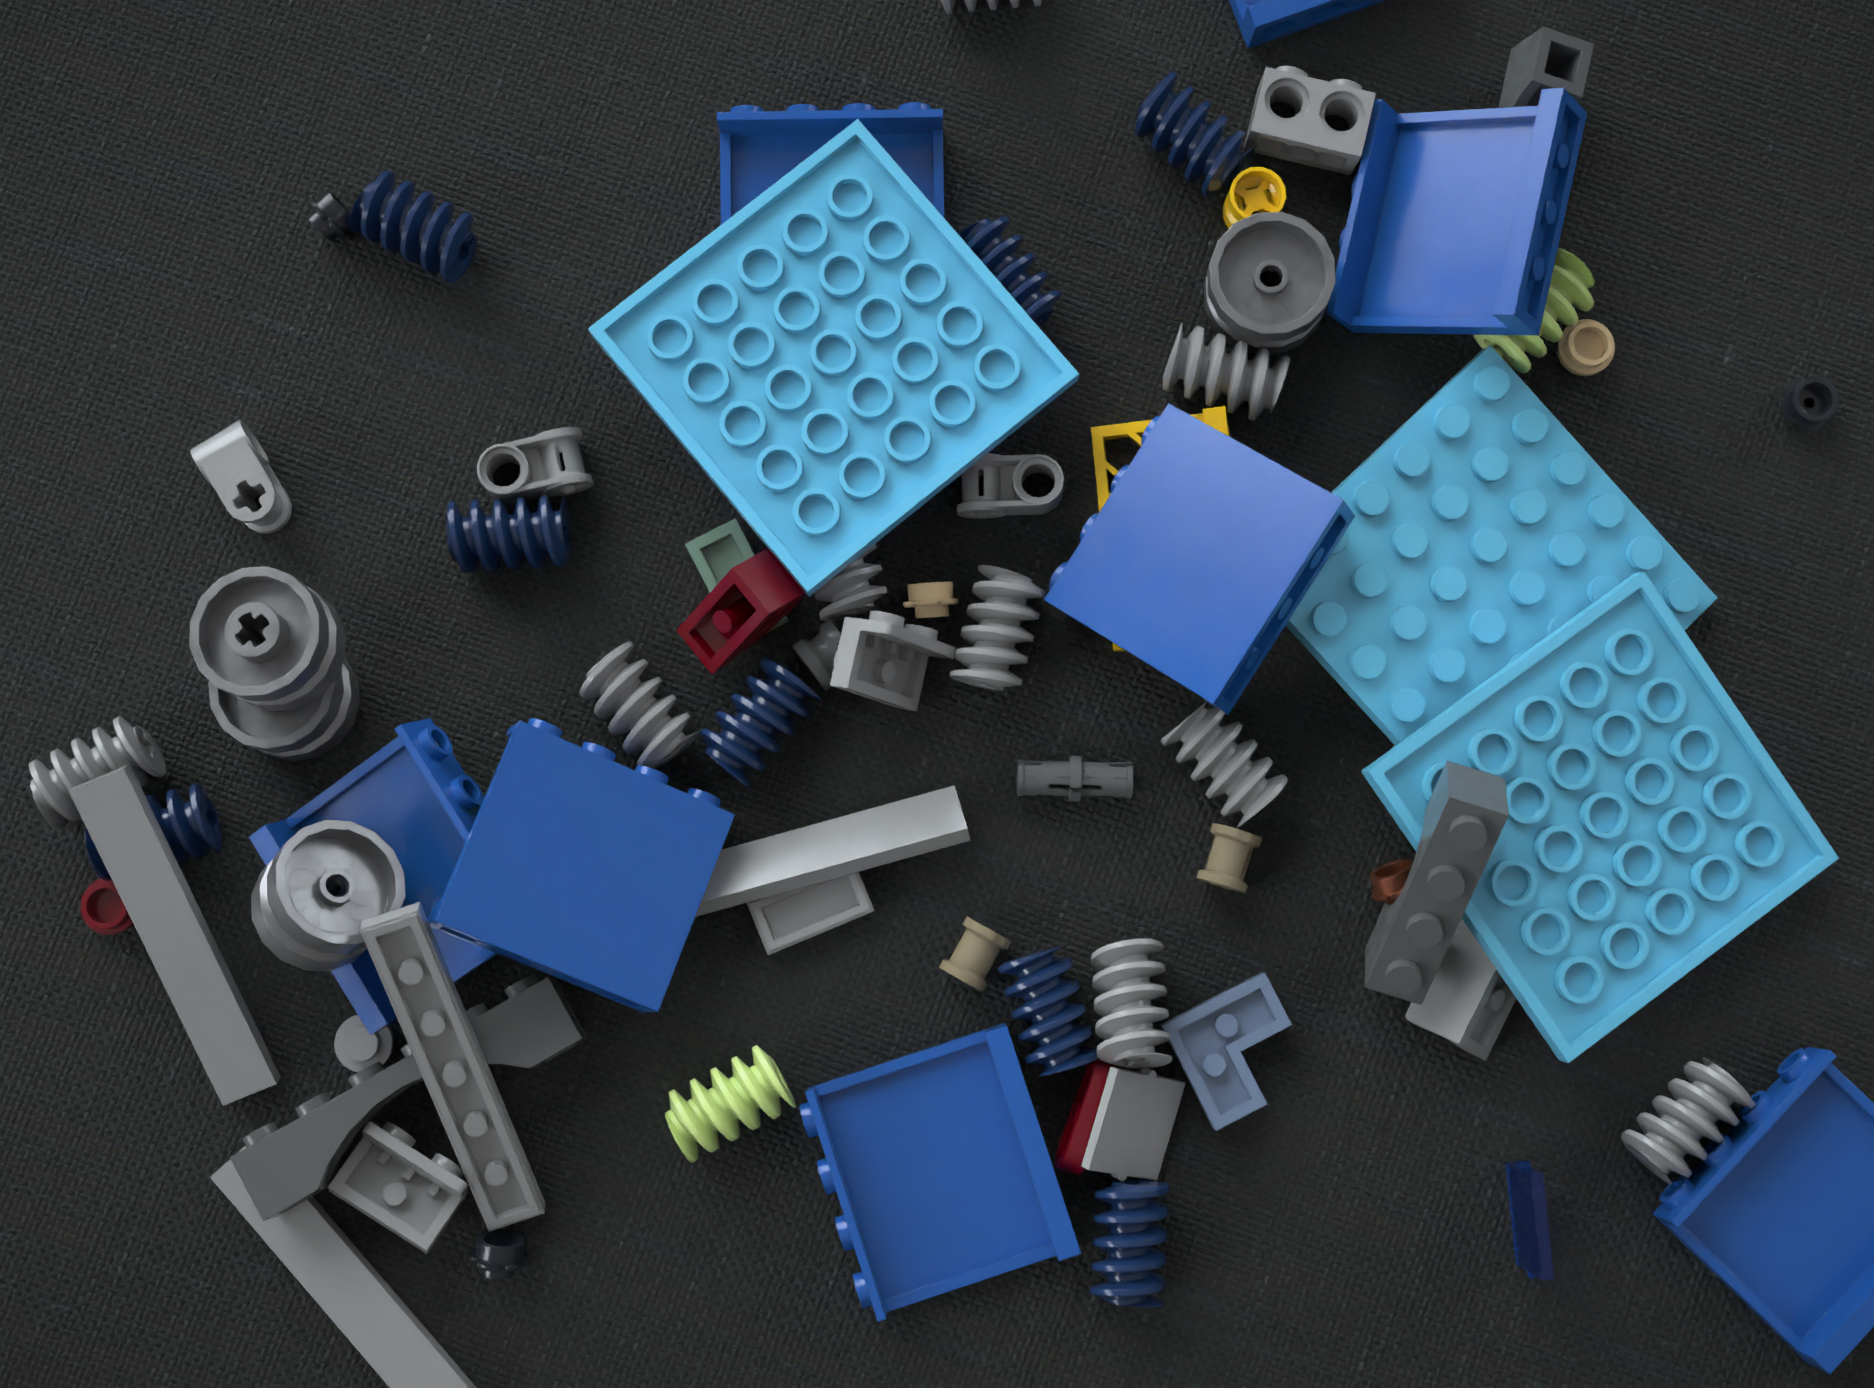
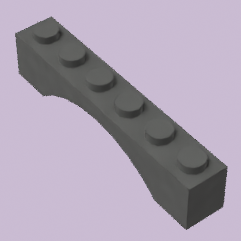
M536 973L521 979L505 989L509 999L488 1010L485 1003H481L466 1011L488 1064L538 1068L588 1039L556 979L546 977L540 981ZM409 1044L400 1049L405 1058L385 1070L381 1062L372 1064L348 1079L352 1086L348 1091L331 1099L328 1091L317 1095L295 1109L299 1116L295 1121L281 1129L278 1128L275 1121L242 1139L246 1148L231 1156L230 1159L263 1221L278 1217L327 1189L334 1179L343 1156L360 1130L384 1105L411 1086L424 1081Z

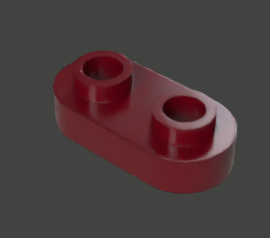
M1099 1058L1087 1063L1059 1140L1055 1157V1168L1077 1176L1081 1175L1085 1168L1081 1167L1108 1073L1110 1067L1117 1068L1116 1065L1101 1061Z

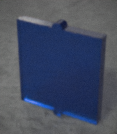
M1530 1161L1505 1162L1516 1265L1526 1270L1529 1278L1553 1280L1554 1273L1543 1172L1532 1168Z

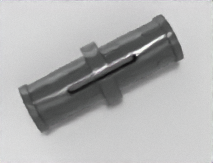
M1069 756L1068 761H1029L1018 759L1017 796H1068V801L1080 802L1081 797L1095 796L1132 798L1133 763L1129 761L1112 763L1081 762V756Z

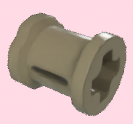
M1213 823L1210 831L1215 836L1206 867L1205 869L1198 870L1196 879L1246 894L1248 885L1244 882L1250 858L1253 849L1260 847L1263 838L1233 827Z
M966 917L963 922L966 930L951 958L949 960H942L939 968L984 992L988 985L984 979L1001 949H1008L1012 941Z

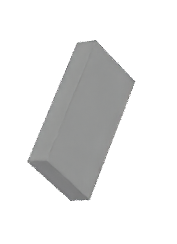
M859 872L747 902L767 955H771L875 911Z

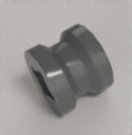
M830 619L819 626V632L810 640L800 639L792 645L825 692L833 687L830 686V681L834 668V657L841 637V633Z

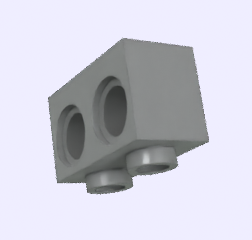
M1280 66L1276 69L1266 67L1257 89L1243 150L1247 151L1257 145L1254 153L1351 176L1362 156L1376 93L1362 90L1360 84L1347 79H1334L1328 82L1308 77L1305 71L1292 66ZM1284 102L1293 108L1296 116L1281 118L1272 111L1270 104ZM1325 116H1341L1347 121L1350 129L1347 131L1332 129L1326 123Z

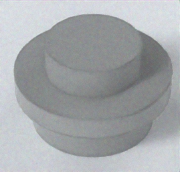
M355 1015L348 1018L339 1027L334 1040L335 1053L339 1061L346 1068L355 1072H359L377 1062H381L383 1066L392 1055L394 1035L390 1027L370 1035L360 1017Z

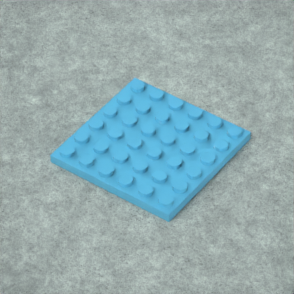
M859 119L855 120L588 328L593 339L808 596H811L1076 383L1079 377L1076 369Z
M1489 345L1482 349L1331 492L1346 502L1355 518L1285 626L1396 746L1634 573L1642 571L1646 573L1684 631L1717 599V596L1495 349Z
M1644 571L1632 574L1361 771L1416 852L1423 829L1426 807L1446 761L1505 778L1509 816L1466 907L1462 920L1558 1060L1570 1063L1839 859Z

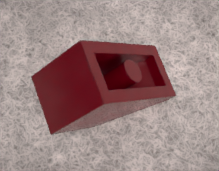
M769 548L732 567L676 631L708 671L714 674L783 620L803 599L806 593Z

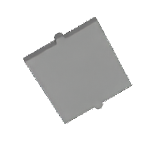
M1110 1067L1081 1167L1091 1171L1111 1173L1112 1177L1120 1181H1124L1127 1176L1157 1180L1186 1083L1178 1079L1157 1076V1073L1149 1068H1143L1141 1072Z

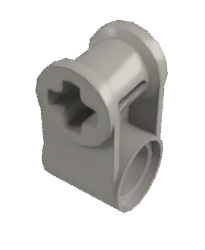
M238 420L190 450L199 470L215 489L226 510L235 519L244 522L251 530L260 534L277 532L288 523L292 514L290 498L270 467L268 457L260 443L241 420ZM262 494L259 498L262 507L254 512L257 509V503L254 499Z
M578 427L556 428L544 431L533 437L493 445L481 454L477 463V475L481 484L494 499L501 498L505 505H516L518 497H524L527 502L540 499L541 495L555 497L574 494L589 489L594 484L592 475L585 473L579 442L583 439L582 430ZM560 453L563 455L565 471L562 469ZM505 463L519 465L521 473L514 484L502 487L493 484V475L499 466Z
M987 453L961 474L962 503L956 506V515L963 518L986 519L1005 515H1042L1049 513L1062 500L1064 489L1062 469L1054 459L1046 455H1000ZM1034 473L1046 474L1054 482V488L1046 496L1032 497L1022 488V483L1026 477ZM981 476L984 477L983 496H979V477Z

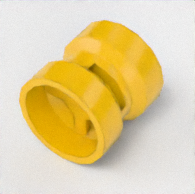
M1250 167L1240 172L1233 180L1222 208L1223 219L1228 229L1234 223L1254 215L1252 214L1253 212L1260 210L1261 212L1259 213L1281 212L1286 200V189L1281 178L1272 170L1264 167Z

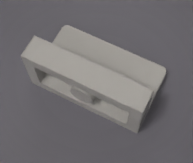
M1462 919L1422 1005L1411 1002L1406 1013V1019L1486 1061L1516 1001V997Z

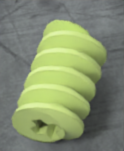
M1558 248L1539 336L1473 335V337L1482 349L1491 345L1511 368L1520 373H1527L1531 369V363L1524 352L1526 351L1537 358L1543 357L1547 353V347L1540 336L1551 342H1558L1562 338L1563 332L1556 321L1565 326L1572 327L1578 322V315L1573 306L1582 311H1589L1594 306V300L1588 291L1590 287L1594 286L1595 282L1592 273L1585 263L1574 254Z
M758 1045L752 1047L754 1065L748 1067L737 1056L731 1058L733 1071L731 1078L728 1079L716 1067L711 1069L712 1088L707 1090L697 1079L690 1080L691 1099L686 1101L675 1089L669 1091L671 1110L665 1112V1118L677 1145L689 1162L693 1163L698 1160L697 1142L711 1153L719 1148L718 1131L732 1142L740 1137L738 1119L751 1130L759 1128L761 1126L759 1108L772 1119L781 1115L780 1097L792 1107H797L794 1097L775 1061Z

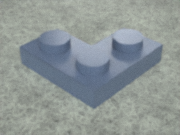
M1261 972L1160 1024L1163 1031L1170 1033L1171 1039L1168 1042L1215 1131L1267 1105L1241 1051L1284 1030L1292 1024L1266 973Z

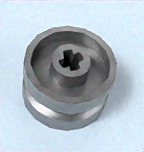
M1284 212L1256 213L1234 223L1216 244L1204 284L1205 312L1214 331L1217 334L1226 335V342L1233 348L1240 340L1246 342L1247 353L1253 355L1261 348L1269 350V355H1278L1301 345L1318 328L1336 283L1335 258L1325 237L1306 220Z
M271 567L241 568L219 578L200 597L190 620L189 647L198 670L215 687L268 711L295 710L317 700L336 681L345 659L346 633L337 611L322 596L310 587L305 586L300 580Z
M346 657L336 681L317 700L295 710L268 711L249 704L215 687L210 681L208 682L210 707L224 731L246 746L257 749L269 756L289 761L317 758L337 746L354 725L360 704L358 678Z
M324 820L301 828L282 846L275 855V858L260 873L251 894L252 921L262 943L281 961L303 970L332 971L353 963L367 949L359 930L362 920L402 907L406 897L404 871L394 850L376 832L352 821Z

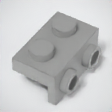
M870 611L869 620L845 617L838 650L834 657V668L830 686L898 709L917 711L929 656L954 659L956 647L938 641L937 630L913 624H905L903 627L905 618L895 614Z
M369 1121L362 1130V1140L329 1184L328 1190L428 1254L468 1195V1184L461 1179L464 1175L463 1170L441 1154L436 1153L432 1160L413 1149L412 1147L416 1140L398 1126L386 1122L384 1127L380 1128Z

